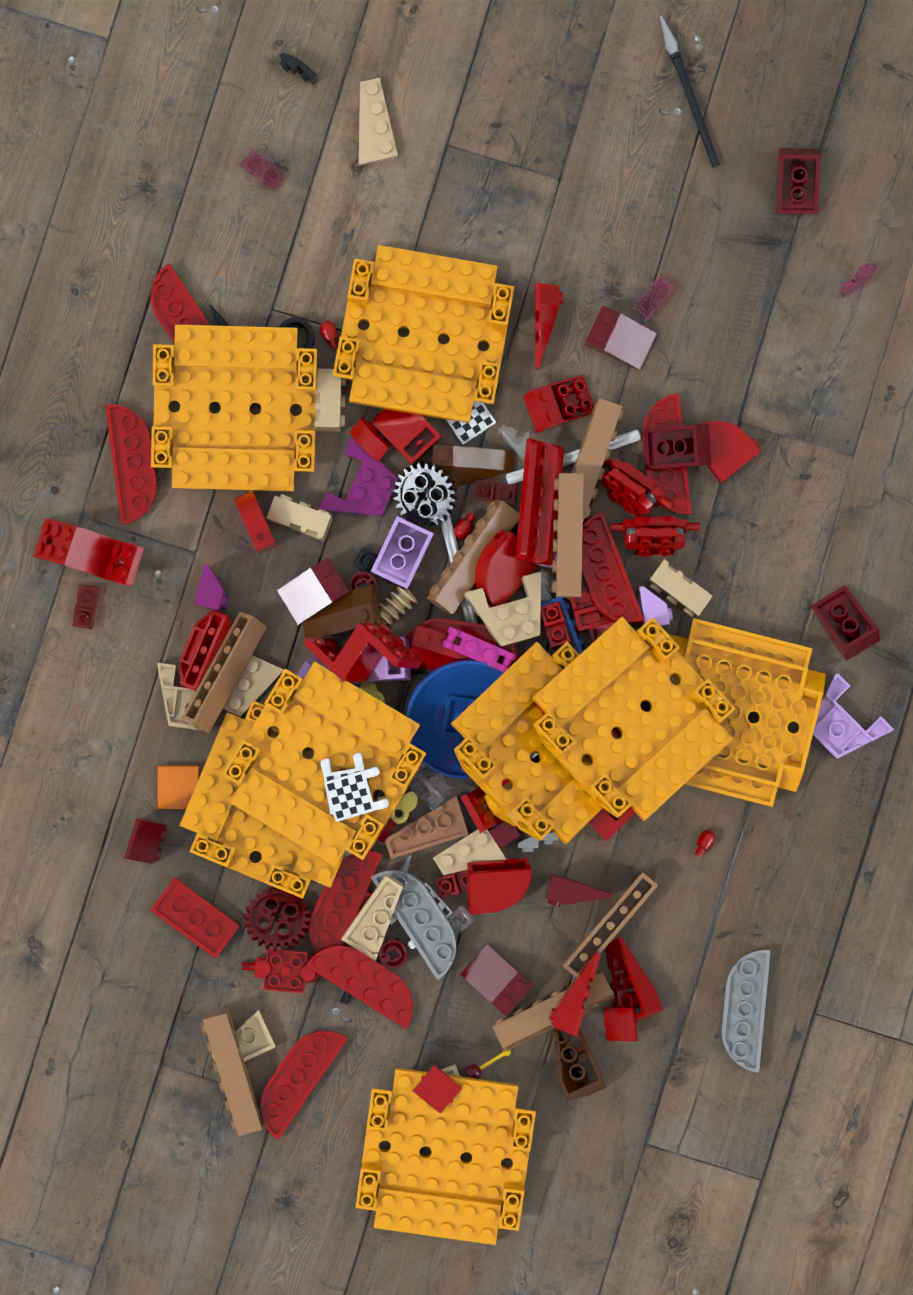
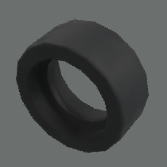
M292 317L280 324L279 327L289 328L291 326L304 328L308 338L302 348L312 349L315 343V334L312 326L306 320Z

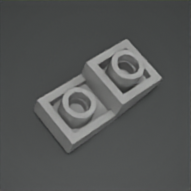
M550 832L542 839V844L554 845L555 841H559V838L554 832ZM532 836L518 843V848H522V852H534V848H538L539 840Z

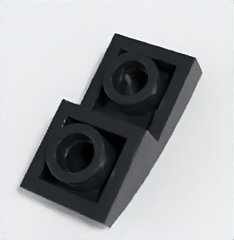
M283 52L279 55L281 60L279 64L286 72L290 71L294 75L300 70L298 74L305 82L309 81L313 85L318 81L317 74L301 60Z
M361 547L353 565L388 584H392V581L371 572L378 555Z

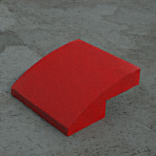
M587 586L581 587V598H570L578 631L614 622L601 614L595 607Z

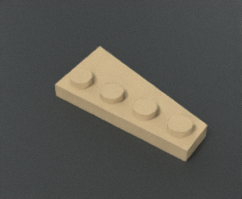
M380 78L360 82L359 166L397 158V149Z
M386 873L341 940L376 961L404 884Z

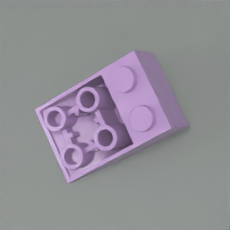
M399 637L404 641V645L410 649L409 639ZM383 656L366 683L411 680V668L395 667ZM351 682L352 684H366L365 682Z

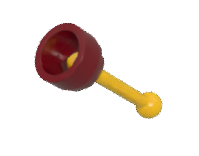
M503 1050L501 1054L481 1066L474 1064L467 1066L464 1069L468 1077L479 1079L482 1069L503 1056H509L511 1050L507 1052Z

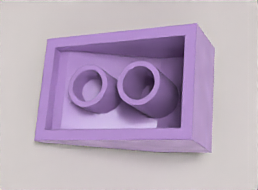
M397 516L371 572L408 589L435 534Z

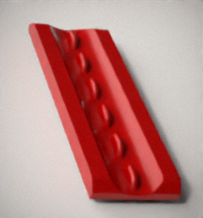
M530 438L526 441L515 559L551 566L555 554L553 552V539H556L557 532L553 531L554 519H558V511H554V499H558V490H554V479L558 478L559 473H562L564 449L562 446Z

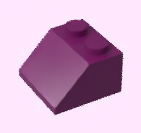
M204 564L194 604L198 607L222 612V608L226 609L229 597L226 596V591L213 569Z

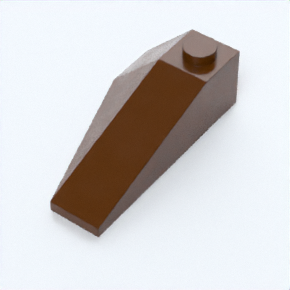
M433 445L432 467L435 464H439V471L445 468L444 475L451 474L448 480L450 482L455 481L456 483L452 485V488H456L468 483L513 472L514 451ZM433 480V483H432L431 488H432V487L435 485V483H436L434 480Z
M372 584L353 589L304 621L305 637L328 638L353 632L359 623H382L375 585Z
M554 1028L558 1081L566 1099L570 1100L589 1096L607 1088L581 1029L579 1028L577 1036Z

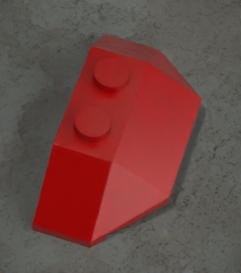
M211 610L208 615L194 624L179 660L180 685L194 691L197 690L231 628L229 616Z

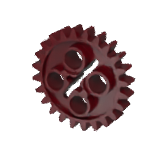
M271 887L270 893L263 889V896L256 894L257 901L251 899V906H246V912L248 913L244 914V919L247 920L245 922V927L248 928L247 934H253L251 936L252 941L258 939L259 947L264 943L265 950L273 946L274 952H276L277 947L284 951L285 945L292 949V942L299 945V937L305 939L304 932H309L308 925L311 924V919L308 918L310 916V911L307 910L308 904H302L303 899H297V896L282 892L280 889H278V892H275L273 887ZM273 904L276 908L271 910L267 906ZM281 904H285L281 910V918L277 920L275 932L271 935L270 933L274 928V920L278 918ZM294 911L295 914L288 916L286 912ZM263 922H267L269 926L264 928L261 927L260 924ZM284 928L287 929L288 932L285 934H281L279 930Z

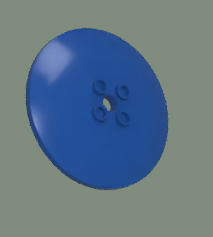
M459 660L445 664L428 674L418 684L410 697L405 716L420 724L419 729L411 740V744L427 753L422 763L440 775L451 778H471L460 767V762L454 751L465 738L451 723L504 673L488 666L489 664L477 660Z

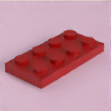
M176 877L173 878L150 909L151 912L215 959L240 927L237 922Z

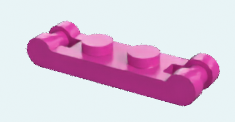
M451 626L448 629L447 639H444L442 646L479 662L489 664L488 666L505 672L517 657L512 652ZM456 636L461 638L459 645L454 643ZM500 655L505 657L502 664L497 662Z

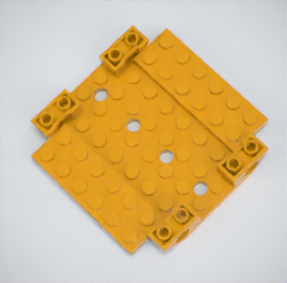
M378 245L375 264L372 261L354 258L347 295V307L342 333L339 338L333 377L353 380L349 399L350 403L470 423L474 401L494 405L515 286L495 283L498 268L496 265ZM367 321L370 326L367 330H361L358 327L359 322ZM407 328L410 333L407 337H401L398 334L399 329ZM440 335H447L450 340L447 344H441L438 342V337ZM480 342H487L489 349L487 351H480L478 344Z
M175 325V347L174 345L153 344L154 425L152 426L151 467L172 468V488L294 491L295 471L314 472L316 454L317 349L297 348L298 328ZM172 401H177L180 404V409L176 413L171 412L169 409V404ZM212 402H218L221 406V410L217 414L212 413L209 409ZM253 403H258L261 406V412L257 415L252 414L250 411V406ZM293 404H299L302 407L300 415H292L290 408Z
M621 617L532 697L546 713L533 726L548 750L599 806L616 818L631 807L643 822L733 739L718 722L721 723L736 709L708 678L704 681L677 652L680 648L678 644L653 617L638 629L637 632ZM675 674L679 677L680 683L678 685H673L670 682L671 675ZM642 701H647L650 704L651 709L649 712L641 709ZM613 728H618L621 731L619 739H615L611 735ZM583 755L591 757L592 764L590 766L582 763Z
M693 618L688 638L668 634L680 647L677 652L704 681L708 678L736 708L721 723L718 722L733 739L684 785L773 807L777 788L796 792L804 772L823 697L826 677L825 673L808 669L812 648ZM673 674L670 676V682L673 685L680 683L677 675ZM750 712L758 713L759 720L757 723L749 722L748 714ZM790 722H796L799 726V730L795 734L788 731L787 727Z
M536 642L451 723L465 738L454 751L463 770L521 831L541 841L552 830L564 844H567L602 809L543 744L533 726L544 714L533 704L535 701L532 697L580 655L568 642L552 655L553 658ZM616 728L620 732V734L615 739H619L621 737V731L618 728ZM531 753L538 754V763H534L531 761ZM584 755L582 756V763L590 766L592 761H589ZM503 780L510 781L512 785L511 790H505L502 787Z
M315 661L304 679L285 668L265 701V707L246 739H243L222 774L224 777L240 785L230 803L335 867L346 850L364 860L427 754L411 744V740L419 729L420 724L352 683L342 681L332 671ZM272 726H276L279 729V735L276 738H271L268 734V730ZM307 747L314 750V756L311 759H306L303 756V751ZM355 753H362L364 769L378 767L380 771L379 775L366 778L373 802L376 801L373 794L379 789L384 792V798L388 799L389 806L336 822L334 814H330L321 760L330 759L332 772H337L342 768L347 770L354 769L353 755Z
M252 701L245 719L226 713L179 826L197 833L189 852L303 899L311 880L327 887H332L345 853L335 867L230 803L240 785L224 777L222 774L243 739H246L265 707L261 703ZM276 726L270 727L268 730L269 736L276 738L279 735V729ZM307 747L303 751V756L306 759L313 758L314 750ZM255 851L260 852L262 856L258 863H253L250 859L251 854Z
M396 1067L393 1090L372 1088L355 1208L376 1211L374 1228L496 1245L498 1228L519 1231L536 1111L515 1108L518 1084L448 1075L462 1089L453 1098V1103H449L440 1114L412 1091L422 1080V1075L425 1076L428 1072ZM388 1141L391 1144L390 1149L382 1150L379 1146L380 1142ZM427 1146L432 1152L430 1155L424 1156L420 1153V1149ZM468 1152L472 1155V1159L465 1162L461 1159V1154ZM504 1158H510L513 1164L510 1167H504L501 1161Z

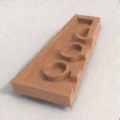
M457 796L389 836L385 842L390 859L469 835Z

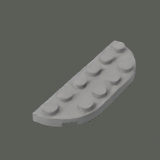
M385 870L372 875L371 879L376 886L379 885L386 873L404 884L393 913L436 979L439 980L449 970L456 955L457 941L449 920L426 885L416 876L401 870Z
M766 949L746 954L730 970L725 986L721 1027L723 1044L729 1056L744 1069L759 1073L771 952V950Z

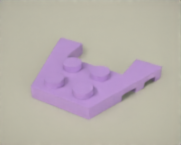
M838 673L834 675L821 701L813 736L836 759L894 730L880 716L865 731L836 702L850 687Z

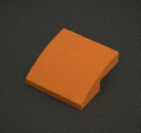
M158 765V809H187L199 780V766Z

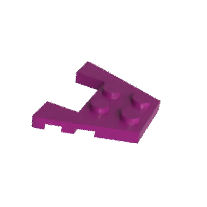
M350 437L343 454L362 462V465L346 500L326 492L319 509L383 516L393 489L396 487L395 481L399 479L380 461L377 462L353 437Z

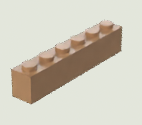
M598 397L572 473L584 474L583 522L590 515L591 507H589L591 499L596 497L598 488L595 486L597 480L602 479L601 477L604 473V468H602L604 460L607 461L610 456L611 449H608L611 441L614 442L617 435V430L615 429L617 421L621 422L624 411L621 410V405Z
M559 473L558 478L554 479V490H558V499H554V511H558V519H554L553 531H557V540L553 539V552H557V560H553L552 572H556V580H552V593H556L557 598H581L584 474Z
M493 501L488 506L485 516L476 523L473 533L465 539L462 549L453 556V562L444 569L439 582L430 589V595L427 599L444 613L453 614L465 598L464 593L469 592L475 583L476 566L482 551L501 529L508 532L512 530L519 520V513L504 501Z
M239 611L181 719L194 728L209 734L267 626L255 617Z
M640 872L563 962L562 966L577 977L595 951L601 953L658 885L643 872Z
M596 972L593 982H590V994L587 1001L583 1003L584 1010L587 1012L615 998L603 972ZM566 990L554 992L550 995L551 998L545 1001L541 999L532 1004L533 1007L527 1010L523 1008L516 1011L514 1016L509 1019L502 1018L498 1020L493 1029L503 1050L507 1052L555 1028L551 1025L549 1014L552 1008H556L558 1001Z
M229 1009L205 1015L203 1022H201L203 1034H207L209 1042H207L208 1051L214 1055L213 1067L215 1072L220 1075V1090L222 1093L225 1092L227 1098L225 1106L228 1112L231 1111L233 1117L231 1119L232 1129L237 1131L238 1136L260 1131L264 1125Z

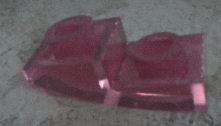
M251 149L239 165L272 191L285 176L283 172L253 149Z
M867 263L857 268L858 272L854 275L857 281L855 282L852 279L843 284L844 287L840 290L842 298L859 289L877 268L876 264L870 266Z
M659 275L635 303L633 308L649 320L673 292L675 287Z

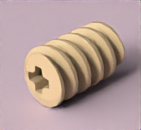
M398 586L396 588L398 594L390 593L392 600L386 597L384 599L386 605L379 603L381 619L385 625L387 623L393 626L392 618L399 620L398 613L406 614L404 607L411 609L410 602L418 603L417 599L407 588L403 589Z

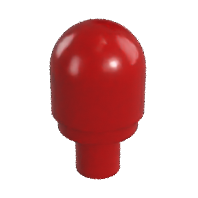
M331 321L323 322L320 325L321 336L325 342L328 341L331 349H335L338 347L336 327Z
M469 512L467 517L459 520L454 527V534L458 539L467 538L473 530L472 522L476 518L474 514Z
M711 830L701 832L696 841L698 848L695 855L702 858L705 850L709 851L715 842L716 837Z

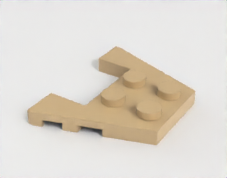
M540 572L522 577L527 598L492 608L488 607L483 588L464 593L467 601L469 600L476 614L483 620L485 627L499 647L540 636Z
M158 663L157 667L168 726L199 730L181 719L195 691L189 688L173 686L176 665Z

